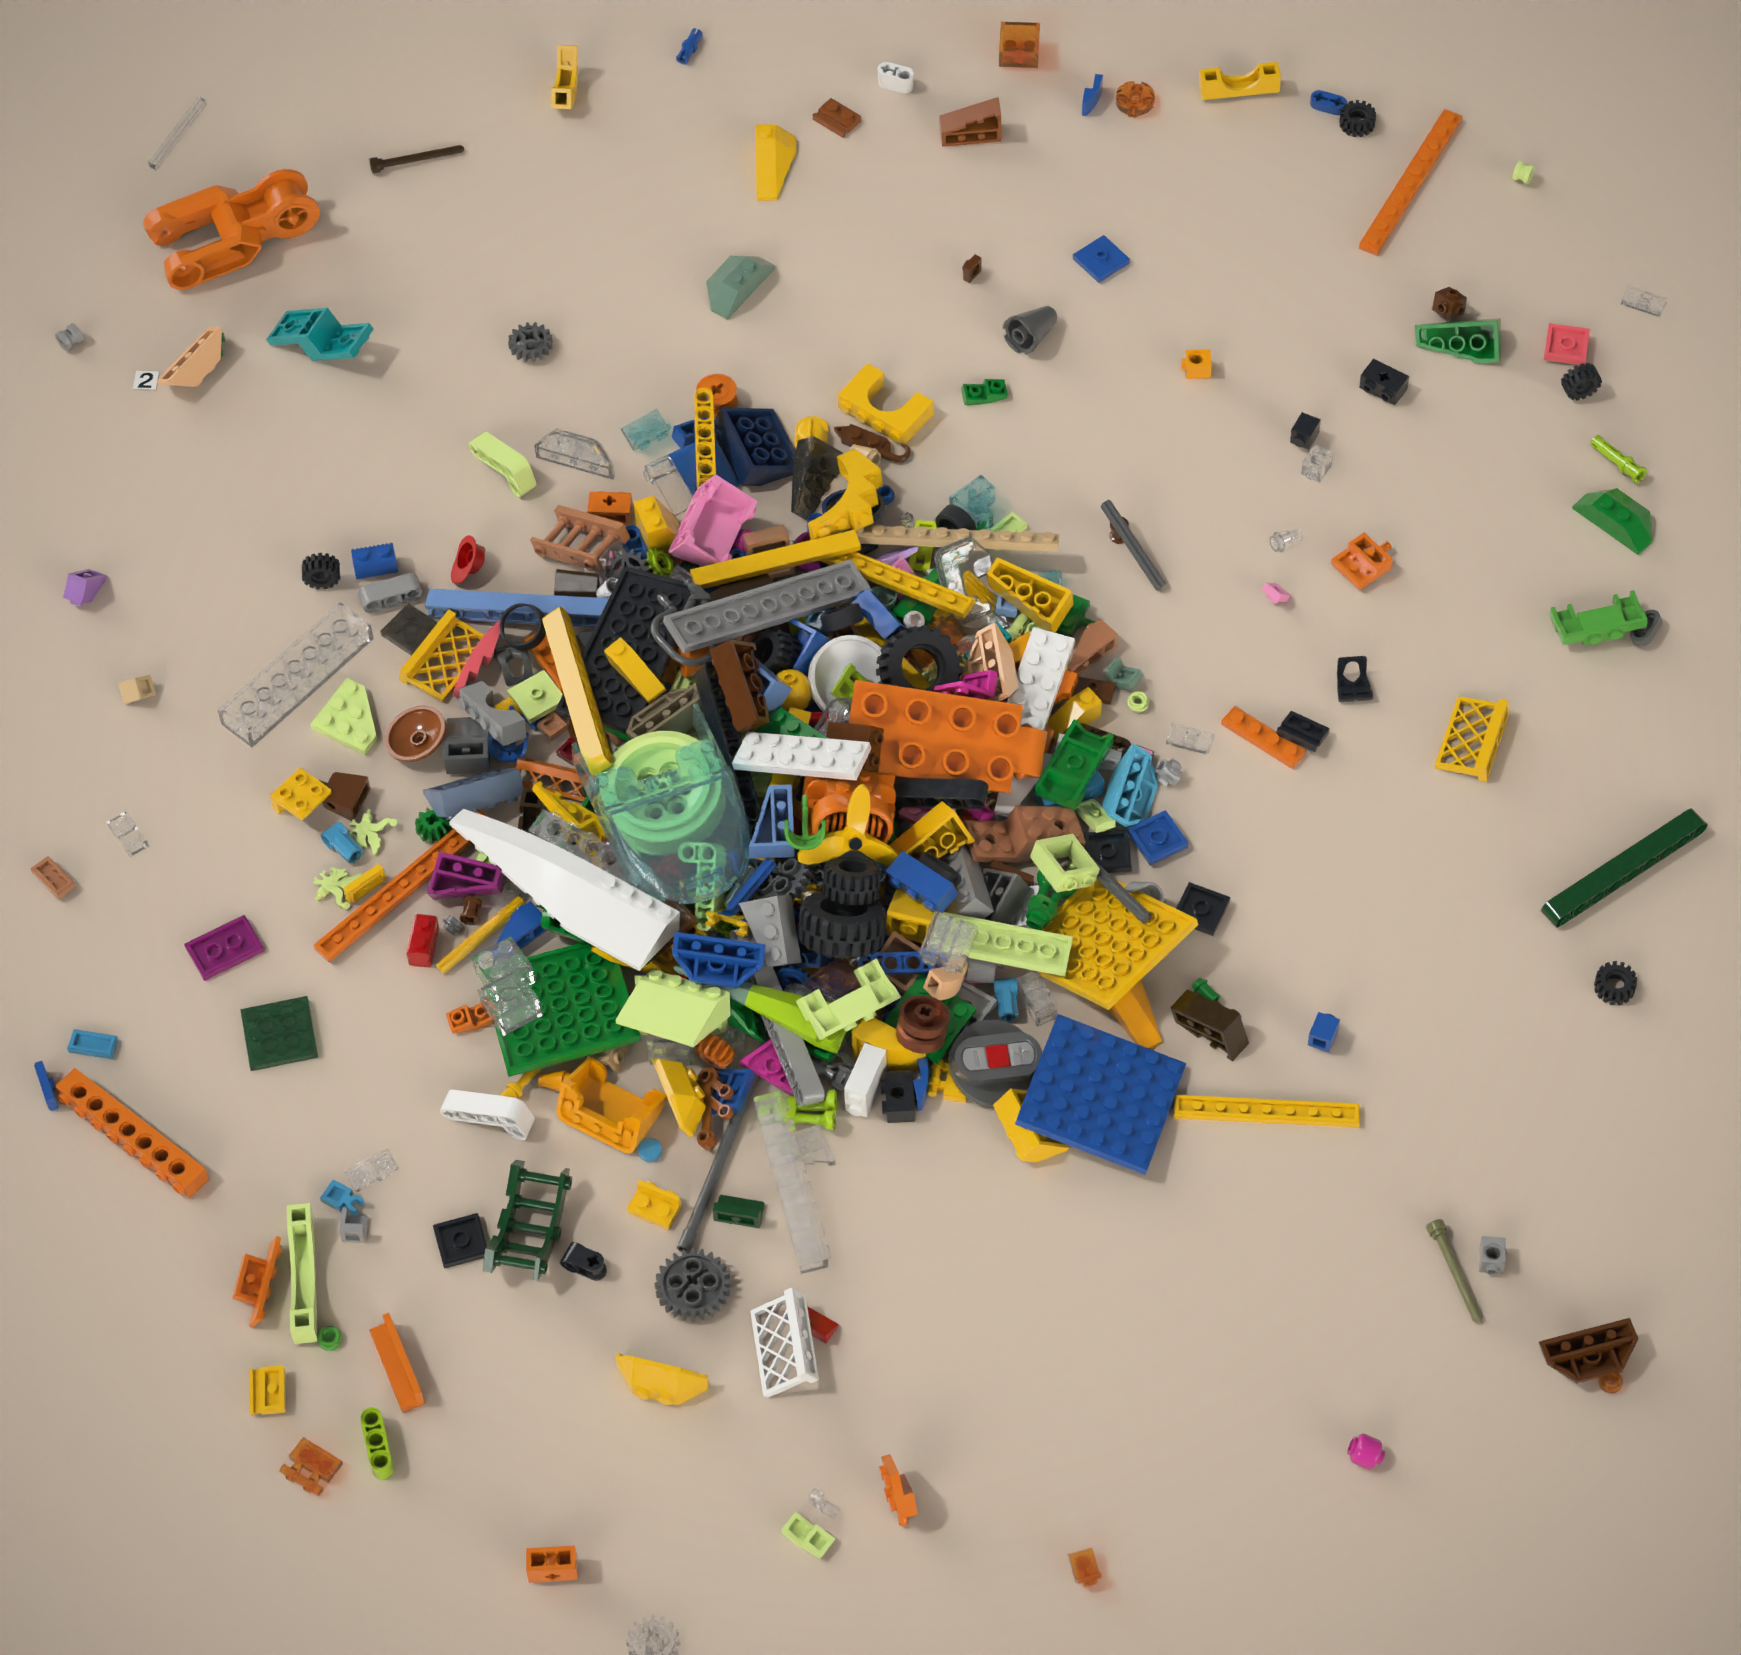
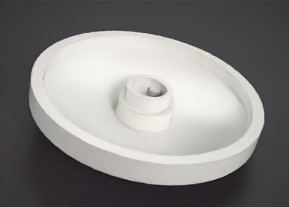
M845 635L832 639L816 652L810 663L808 679L811 686V695L823 712H835L836 720L849 722L850 709L830 694L849 663H852L856 667L855 670L870 682L878 683L881 681L880 676H876V669L879 668V664L876 662L877 657L881 655V647L867 638Z

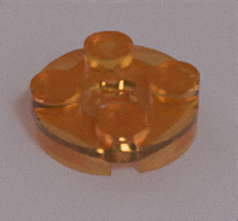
M1134 81L1126 82L1117 90L1116 106L1121 112L1127 114L1128 117L1137 118L1139 115L1146 114L1154 108V90L1144 82H1141V84H1134Z

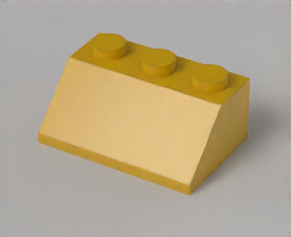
M1011 1088L993 1104L997 1117L1002 1122L1006 1135L1012 1141L1016 1154L1021 1161L1037 1163L1069 1149L1068 1145L1015 1125L1027 1093L1026 1090Z

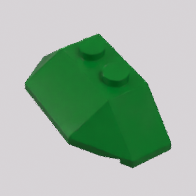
M1618 488L1587 493L1572 506L1573 510L1637 555L1652 543L1650 511Z
M730 998L729 1026L762 1044L766 1043L765 1026L761 1015Z

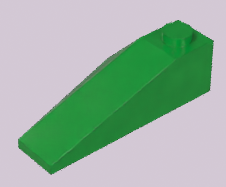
M1501 318L1415 325L1416 346L1446 353L1476 363L1500 362Z

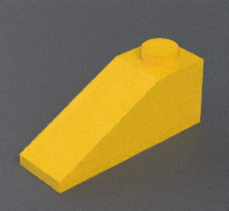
M621 637L604 650L609 663L648 703H651L666 691L662 683Z
M1089 687L1071 697L1048 719V726L1055 732L1053 746L1057 744L1059 733L1065 734L1073 719L1078 720L1079 723L1089 724L1101 716L1102 701Z

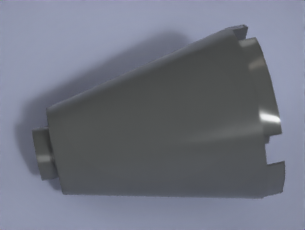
M1043 306L1009 317L1003 324V329L1006 331V335H1004L1006 342L1017 353L1023 352L1025 353L1024 355L1033 352L1057 322V313L1052 307Z

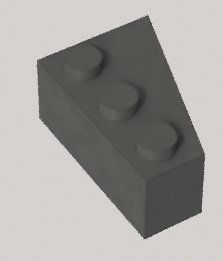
M984 868V880L994 910L984 920L1012 925L1031 888L1018 874Z

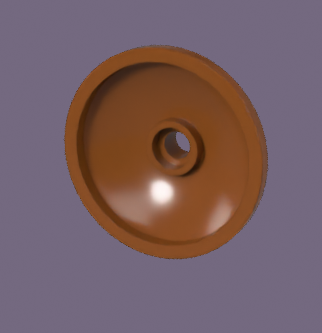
M415 706L403 711L394 718L387 728L385 734L387 751L394 759L407 763L420 761L430 756L438 749L445 738L447 730L445 718L440 711L431 706Z

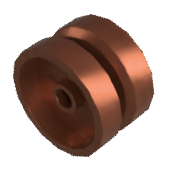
M926 995L912 996L906 999L901 1005L895 1035L898 1042L904 1048L921 1054L933 1053L939 1050L945 1043L950 1019L948 1007L942 1001Z

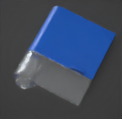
M715 439L716 475L735 487L740 486L739 479ZM695 442L644 466L643 476L647 482L650 481L652 484H657L675 516L687 511L697 491Z

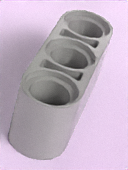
M407 573L363 586L358 591V595L366 613H375L416 601L422 597L423 591L417 575Z

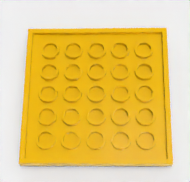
M1096 879L1093 886L1079 888L1058 908V915L1047 927L1041 930L1073 937L1065 976L1031 971L1109 1010L1198 926L1196 918L1138 890L1129 892L1151 914V919L1143 924ZM1117 881L1123 888L1127 886L1126 884Z

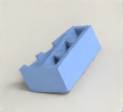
M769 785L758 822L756 823L755 832L749 845V859L794 857V847L789 845L784 832L785 820H789L788 826L794 833L792 785Z

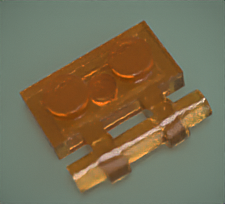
M303 1437L289 1454L290 1460L295 1463L291 1467L283 1464L279 1472L285 1475L288 1481L296 1482L303 1486V1490L320 1496L324 1488L317 1484L318 1481L322 1479L329 1483L343 1463L337 1457ZM303 1468L312 1473L309 1478L300 1474Z

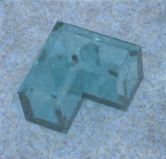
M980 475L949 497V505H956L964 509L974 520L976 528L984 521H986L985 529L989 530L993 527V510L989 506L995 503V487L985 477Z

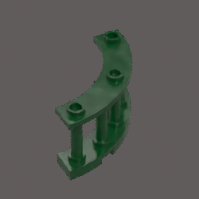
M515 1160L510 1165L505 1194L509 1196L507 1208H502L497 1224V1229H500L498 1236L493 1235L490 1243L485 1248L483 1272L492 1273L496 1266L507 1265L534 1270L533 1280L538 1281L542 1274H546L555 1240L559 1241L562 1229L559 1225L566 1192L572 1186V1176H569V1168H565L560 1173V1177L529 1172L524 1168L525 1161ZM532 1181L558 1186L556 1202L523 1198L520 1195L522 1182ZM526 1207L553 1212L550 1226L545 1227L516 1222V1219H514L516 1209ZM514 1231L546 1236L542 1248L511 1243L508 1240L510 1232L514 1233ZM507 1252H514L537 1257L536 1260L533 1261L528 1259L505 1256L502 1254Z

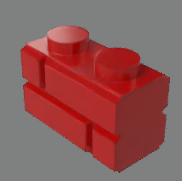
M415 914L406 952L409 965L431 967L439 934V924L436 916Z

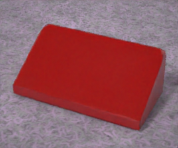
M807 1306L812 1336L827 1344L839 1324Z

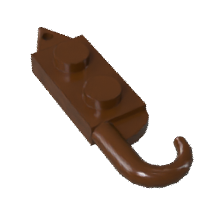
M850 424L849 426L834 427V431L841 439V443L849 447L856 444L877 449L881 454V458L894 463H902L908 460L911 455L910 447L904 443L901 444L905 449L903 455L891 453V443L886 437L856 425Z

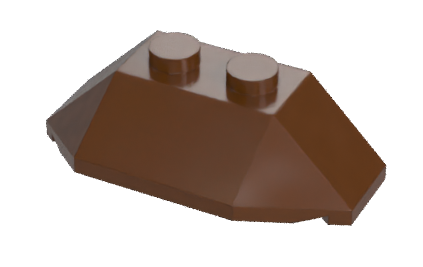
M1626 1318L1539 1341V1346L1548 1366L1578 1384L1623 1372L1638 1341V1336L1631 1319Z

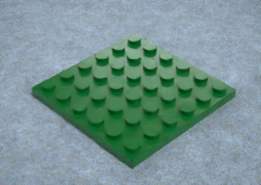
M577 943L480 970L508 1077L642 1041L639 1030L616 1024V1018L629 998L620 964L610 962L591 951L592 945L590 943Z

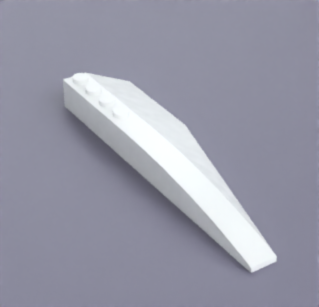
M462 809L449 821L450 826L467 841L474 843L475 848L480 853H485L494 866L498 865L505 876L524 893H529L533 897V901L538 906L542 905L547 910V914L553 919L556 918L560 922V926L566 931L638 971L674 936L675 932L679 931V911L548 841L466 809Z

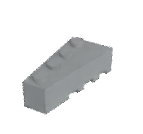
M961 845L956 852L952 854L947 853L943 856V862L958 873L957 878L953 882L958 895L944 912L985 919L994 910L979 862L973 861L970 850Z

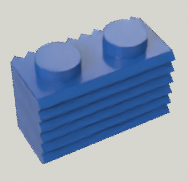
M391 542L390 544L386 543L351 550L356 579L398 573L394 546Z

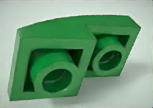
M985 379L983 384H963L961 388L964 405L992 403L1008 397L1005 379Z

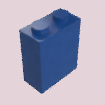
M868 588L856 595L852 604L859 603L863 616L884 640L887 641L892 636L906 629L882 600Z

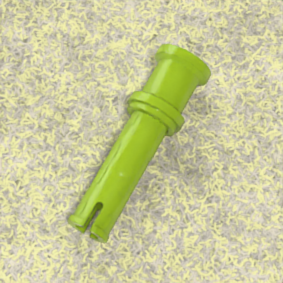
M1596 435L1591 440L1590 446L1618 466L1619 472L1625 473L1632 478L1633 483L1637 484L1645 477L1647 468L1635 463L1633 457L1623 455L1600 435Z

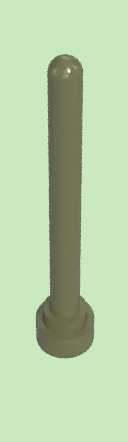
M1442 1219L1434 1220L1426 1225L1427 1232L1430 1237L1437 1240L1472 1320L1475 1323H1479L1482 1320L1481 1314L1445 1237L1447 1230L1445 1223Z

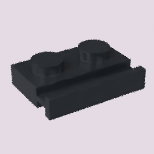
M1290 711L1281 723V726L1277 728L1276 734L1310 751L1316 752L1317 747L1328 736L1330 728L1294 711Z

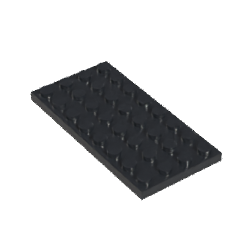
M624 566L582 653L603 727L626 733L632 716L650 705L609 663L604 650L621 637L661 682L671 657L654 640L651 633V624L654 618L666 611L665 607L658 602L657 596L660 594L666 595L674 603L678 612L682 611L691 595L690 589L684 585V581ZM662 621L659 624V633L676 650L678 645ZM563 693L555 711L558 715L571 718Z

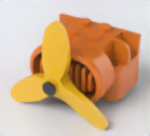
M861 770L857 780L805 776L802 797L803 795L808 796V836L816 834L821 829V821L826 820L825 837L818 847L811 850H800L797 856L798 861L806 865L817 864L837 858L848 851L862 852L874 861L890 866L899 856L897 851L886 844L891 839L893 833L896 798L894 789L895 773ZM801 800V806H800L801 826H802V800Z

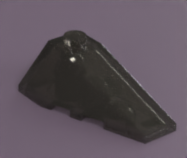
M814 436L798 440L793 458L791 512L806 521L808 516L818 508L822 496L830 489L833 479L839 475L837 456L843 454V452Z

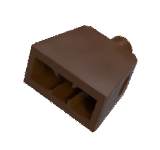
M334 772L328 782L319 780L330 788L332 792L323 801V806L327 810L350 821L355 820L370 791L368 777Z

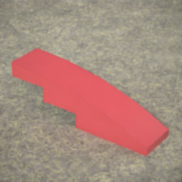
M500 620L482 637L473 649L459 675L452 696L460 698V688L465 687L467 680L475 681L480 665H489L500 633Z

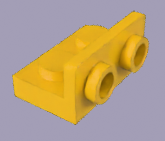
M639 1180L637 1182V1191L627 1207V1213L669 1230L681 1209L680 1197L671 1190L665 1191L658 1188L652 1182Z

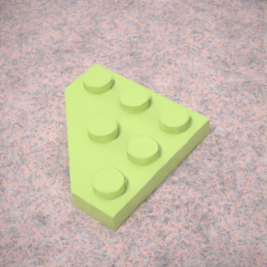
M346 678L310 724L311 729L366 755L377 741L365 686Z

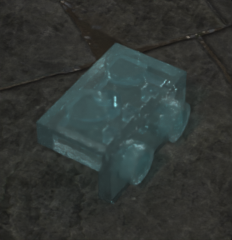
M658 409L622 427L621 431L633 451L638 448L644 450L651 445V441L655 439L660 441L669 435L668 432L671 429V425L665 423Z

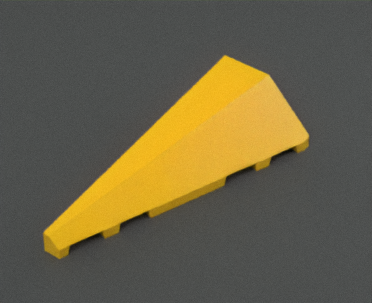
M541 781L535 783L532 788L533 792L595 866L608 872L597 844L613 832L610 826L603 822L602 817L576 802L570 803L563 799L561 793L557 791L553 793L542 786L543 783Z

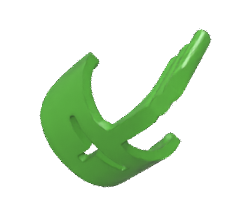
M803 795L802 836H798L790 830L788 826L789 820H785L784 832L789 845L799 850H811L823 842L826 820L821 821V829L816 834L808 836V796Z

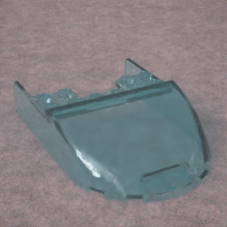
M698 703L693 704V724L701 741L683 746L676 751L675 759L679 768L638 781L632 769L624 766L596 775L591 774L577 742L572 743L574 767L624 875L636 888L639 887L655 899L664 902L666 900L679 901V904L706 901L717 897L731 888L733 883L746 870L749 863V845L751 842L746 814L730 766H727Z

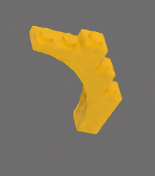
M855 448L837 456L840 474L848 482L847 489L842 498L830 510L808 523L811 540L839 534L850 528L857 531L874 523L871 508L878 505L876 489L883 486L881 468Z

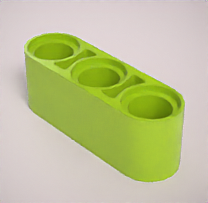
M369 1407L360 1415L368 1458L373 1475L377 1479L385 1480L394 1472L390 1447L381 1412L377 1408ZM371 1420H378L375 1424H367ZM376 1441H382L378 1446L372 1445ZM381 1462L387 1463L384 1467H376Z

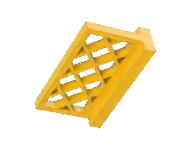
M448 610L400 669L399 681L406 685L409 682L443 703L455 688L462 671L460 668L464 667L466 663H459L457 655L466 653L470 655L475 648L471 647L470 639L478 638L481 640L484 634L456 618V613ZM458 626L464 630L465 635L453 637L452 631ZM456 641H467L468 648L456 650ZM442 643H452L453 650L441 652L440 646ZM454 655L456 663L444 665L442 657ZM439 657L441 665L429 667V659ZM457 668L458 675L447 678L445 670ZM442 670L444 678L432 680L430 672ZM427 673L429 681L420 682L415 677L417 674ZM445 683L446 690L441 695L434 690L433 685Z
M1458 696L1435 762V769L1478 776V781L1487 782L1510 714L1508 700L1499 699L1497 703ZM1461 704L1470 705L1473 709L1462 713L1460 707ZM1486 708L1494 709L1493 713L1486 717L1480 712ZM1477 714L1480 720L1470 724L1467 718ZM1463 720L1467 726L1457 731L1454 725ZM1485 724L1487 730L1478 734L1474 728ZM1471 731L1474 737L1465 741L1461 735ZM1458 738L1461 744L1451 748L1448 742ZM1479 741L1482 745L1481 748L1472 751L1469 745ZM1465 748L1469 754L1458 758L1455 752ZM1452 755L1455 761L1449 764L1442 763L1443 758ZM1472 758L1476 762L1474 768L1466 767L1463 764Z

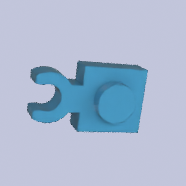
M335 1180L331 1181L320 1197L321 1202L340 1212L342 1207H347L348 1212L357 1216L358 1212L352 1206L354 1204L364 1206L365 1204L362 1197L352 1196V1189Z

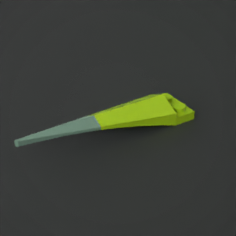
M674 966L675 972L687 977L681 967ZM744 982L738 988L704 984L730 992L731 999L774 1021L815 1047L838 1054L847 1032L843 1028L819 1040L810 1021L806 1022L796 1003L798 999L804 996Z

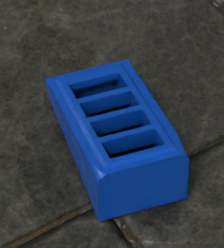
M694 420L674 426L672 439L680 448L695 442Z

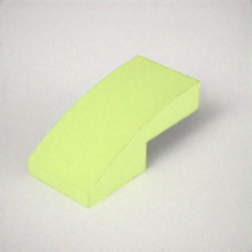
M796 1511L780 1531L781 1534L793 1543L820 1559L835 1541V1538L817 1524L815 1526L812 1525Z

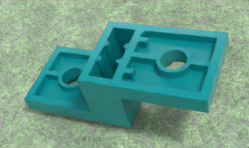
M328 308L293 310L285 312L266 340L270 345L299 344L312 361L354 358L358 355L360 348L369 339V335L374 328L370 323L341 325Z

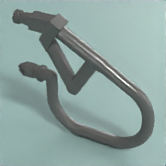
M690 578L684 582V585L690 589L691 595L683 610L710 602L709 593H706L699 584H694ZM658 595V602L665 607L666 611L657 615L652 621L651 633L654 640L672 659L680 664L701 666L712 660L710 651L701 658H686L678 654L660 635L658 628L664 616L676 613L678 610L666 595ZM718 643L710 645V650L717 647Z

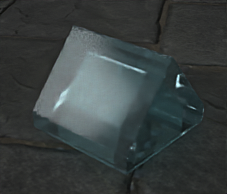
M1060 570L1038 573V576L1062 586V572Z

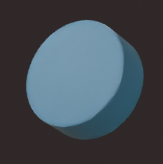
M646 1138L638 1146L639 1156L646 1162H654L662 1154L661 1144L654 1138Z

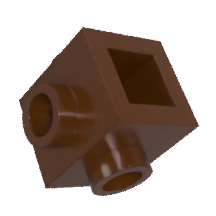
M1451 287L1444 288L1435 292L1432 310L1446 320H1453L1464 315L1467 297Z

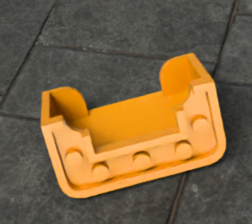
M589 1057L561 1083L556 1114L563 1123L621 1152L632 1153L638 1148L664 1109L667 1095L656 1089L649 1090L645 1094L644 1099L606 1081V1067L601 1062Z

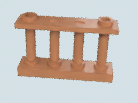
M558 505L554 510L558 519L555 527L544 540L532 537L530 541L535 553L541 557L545 556L586 568L589 571L603 573L604 569L599 560L613 542L618 541L626 544L630 536L624 523ZM564 528H572L560 545L552 543ZM581 532L589 533L577 549L569 548ZM597 537L605 538L593 554L585 552Z

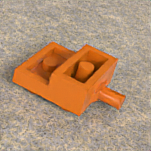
M1364 532L1350 541L1347 549L1332 558L1331 564L1360 591L1391 570L1393 558L1386 551L1391 549L1392 546L1390 543L1388 544V541L1379 546Z
M891 1454L881 1456L883 1465L879 1466V1471L886 1487L884 1488L887 1503L889 1502L891 1512H896L899 1526H906L909 1524L908 1517L918 1515L914 1493L905 1474H899Z

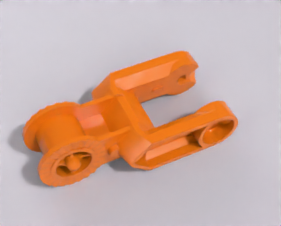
M282 169L269 173L258 182L255 188L242 193H238L232 188L214 185L157 207L145 216L143 227L155 245L165 246L176 242L185 233L213 222L215 223L221 237L220 240L192 251H177L169 255L164 261L168 284L174 289L185 290L250 265L261 250V242L273 237L290 239L303 235L314 227L318 221L320 209L317 202L312 197L306 195L308 183L304 175L297 170Z

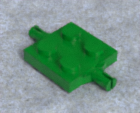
M1072 594L1074 604L1055 632L1072 638L1076 630L1082 625L1087 627L1090 623L1096 622L1085 617L1090 601Z

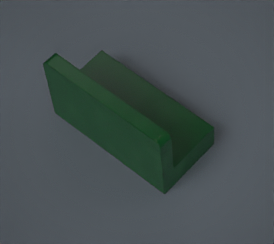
M719 1195L718 1202H714L712 1210L713 1219L717 1222L760 1228L765 1203Z

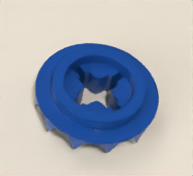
M793 965L789 967L782 966L776 974L780 985L791 992H806L812 984V977L808 975V971H802L800 967L795 968Z

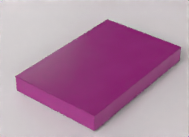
M245 915L184 944L186 951L204 981L265 952L263 945Z

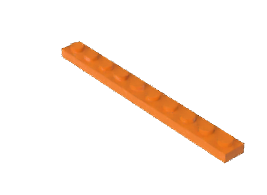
M1446 109L1443 110L1359 243V249L1376 256L1379 254L1461 123L1462 115Z
M479 810V812H476V813H478V814H481V815L486 816V815H485L482 811H480V810ZM455 829L451 830L313 945L314 950L330 963L432 878L439 852L458 856L473 843L467 841Z

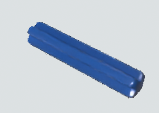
M766 858L727 904L726 908L729 912L736 915L741 910L739 903L747 902L776 867V863L772 859Z

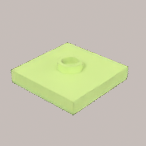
M545 670L507 690L508 696L516 702L521 713L530 724L556 710L563 695Z

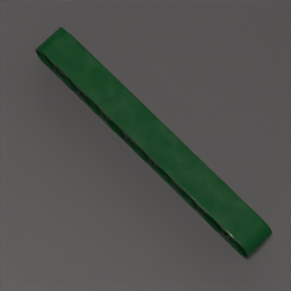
M1692 808L1686 810L1548 900L1541 908V912L1556 928L1561 927L1701 835L1706 830L1708 824Z

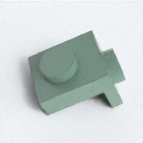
M1115 657L1105 670L1109 681L1115 683V687L1131 691L1144 676L1140 669L1124 666L1119 657Z

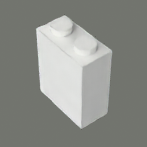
M864 1043L844 1088L845 1108L850 1114L868 1117L881 1088V1081H884L885 1072H887L885 1049Z

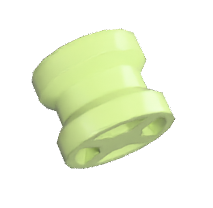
M1519 160L1514 169L1512 179L1516 181L1522 180L1524 184L1528 185L1534 174L1535 166L1532 164L1525 165L1523 161Z

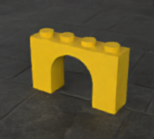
M867 363L838 393V407L844 413H849L860 422L873 427L875 431L887 435L892 441L906 444L934 415V401L916 392L903 407L895 411H881L874 408L870 404V400L885 385L884 372Z

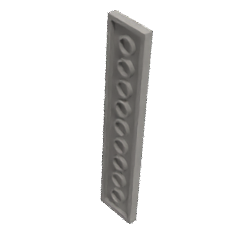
M848 560L666 615L663 618V623L684 654L790 621L792 618L798 619L853 602L859 592L867 588L870 591L872 589L853 561Z

